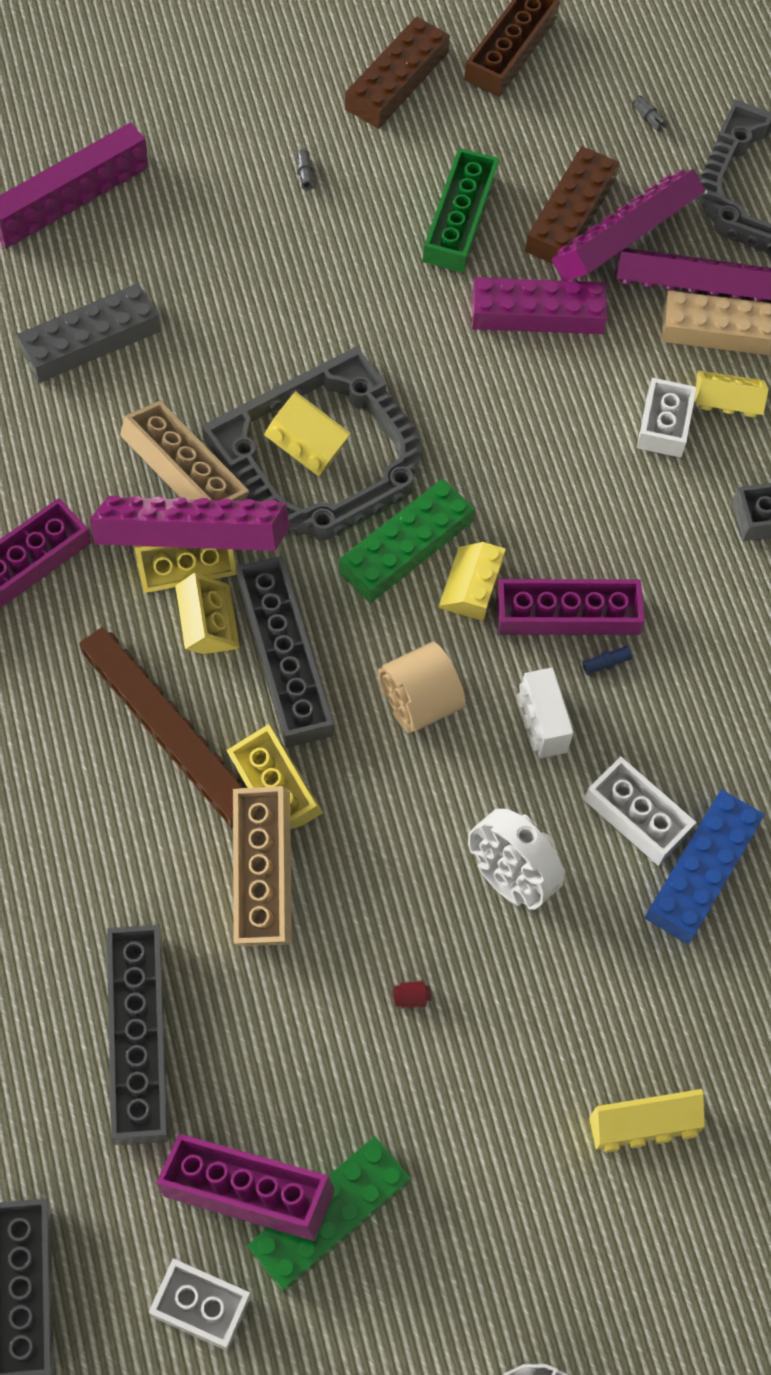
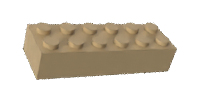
M668 290L663 306L661 342L771 356V303Z
M161 401L125 416L120 436L179 497H184L188 500L207 498L209 500L231 499L232 501H243L247 499L249 490Z
M284 786L233 789L234 944L241 947L292 945L290 791Z

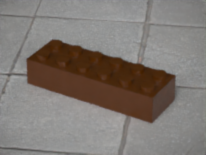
M512 0L466 61L464 80L500 97L557 19L560 0Z
M416 16L345 92V110L379 129L449 53L450 34Z
M581 146L528 233L525 252L553 264L551 259L558 255L557 250L566 245H572L573 239L585 233L616 180L620 162Z

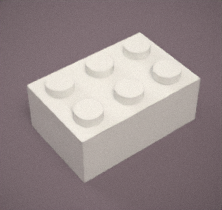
M652 378L637 444L638 449L682 457L687 441L697 387Z
M553 667L524 673L522 683L519 685L520 692L517 693V701L519 707L524 708V724L526 729H530L532 737H530L532 750L537 751L539 759L567 753L573 736V730Z
M173 1258L148 1313L152 1318L228 1351L250 1301L251 1294L246 1290Z

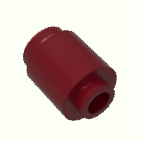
M423 980L401 982L399 985L393 986L394 1006H401V1009L426 1007L427 1001H431L430 985L425 986Z

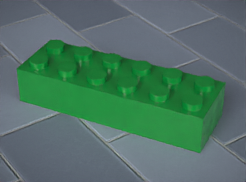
M458 148L424 244L422 262L462 273L465 272L497 177L500 158Z
M442 478L339 558L338 573L369 603H372L473 523L475 508Z
M376 1136L328 1175L335 1191L315 1241L267 1227L247 1245L249 1252L282 1293L286 1292L409 1184V1175Z

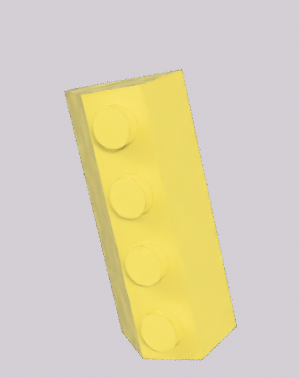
M134 546L144 593L176 587L175 585L194 573L211 579L236 575L233 549Z
M269 724L227 750L248 788L284 786L290 791L291 829L301 827L323 813L279 736Z
M699 1089L597 1106L589 1118L596 1150L604 1149V1152H613L619 1150L622 1145L630 1144V1148L645 1146L646 1141L656 1140L657 1144L672 1141V1137L682 1136V1139L698 1137V1133L705 1127L703 1090Z

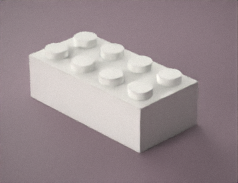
M622 757L616 760L588 788L584 798L585 802L658 866L687 838L696 824L695 820Z

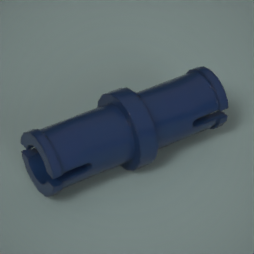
M624 646L611 652L604 651L600 656L582 661V666L585 674L590 675L603 669H613L614 665L632 660V654L629 647Z

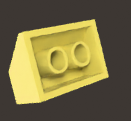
M698 370L695 403L699 405L700 409L712 410L713 407L720 408L721 412L728 414L740 411L744 412L743 415L749 417H757V414H764L769 390L764 380Z
M295 391L274 417L264 435L319 477L331 465L351 433Z
M485 542L459 547L439 608L484 621L503 564L506 548Z
M194 573L175 585L185 649L207 654L240 648L230 584Z

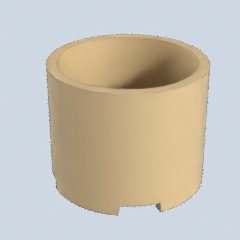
M435 642L428 643L394 659L378 669V679L383 695L388 697L389 703L394 709V717L407 733L418 731L465 707V695L458 674L447 654Z

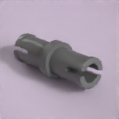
M641 95L636 97L639 103L633 99L632 106L642 115V119L645 122H649L657 132L663 130L660 124L663 128L667 126V121L657 113L655 106L650 105Z
M301 149L296 153L298 161L297 174L301 179V188L308 191L312 190L315 186L313 180L314 168L310 162L309 151Z

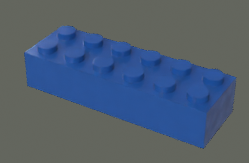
M721 789L644 919L689 945L765 814Z

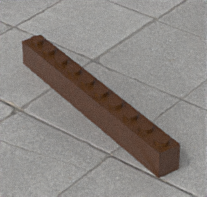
M101 627L79 643L81 654L229 827L233 828V789L242 788L239 785L240 781L237 775L232 770L229 772L223 766L222 758L216 752L213 754L208 749L209 745L202 735L197 736L194 733L191 722L186 717L181 718L176 705L171 700L167 701L162 696L164 693L157 683L152 684L149 681V676L142 666H136L131 653L126 648L123 650L118 645L119 641L112 632L108 633L104 627Z

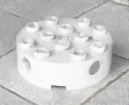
M495 809L468 833V846L471 854H475L480 861L477 865L480 872L492 887L511 903L517 906L523 903L527 905L528 909L535 910L563 886L566 871L551 846V838L546 833H541L527 815L521 816L508 809Z

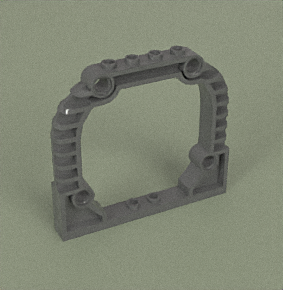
M735 99L700 176V181L706 191L700 195V201L707 209V215L715 222L714 229L719 235L771 254V224L746 215L745 210L740 204L726 199L721 186L734 156L745 155L750 143L764 139L766 134L771 135V112Z
M357 346L202 425L203 439L220 462L249 490V499L258 502L268 500L286 502L289 520L288 531H295L298 534L305 535L312 534L319 540H327L335 535H342L355 524L360 525L368 517L382 513L392 504L401 503L412 491L413 476L421 459V441L414 425L408 420V417L402 412L399 405L393 400V397L386 391L385 382ZM324 385L328 391L349 396V401L354 407H366L394 443L399 459L386 467L382 480L336 505L320 502L303 509L286 502L275 491L255 463L256 445L249 438L251 422L271 411L279 410L295 391L302 396ZM320 523H325V524H327V525L321 526V525H319V524H320Z

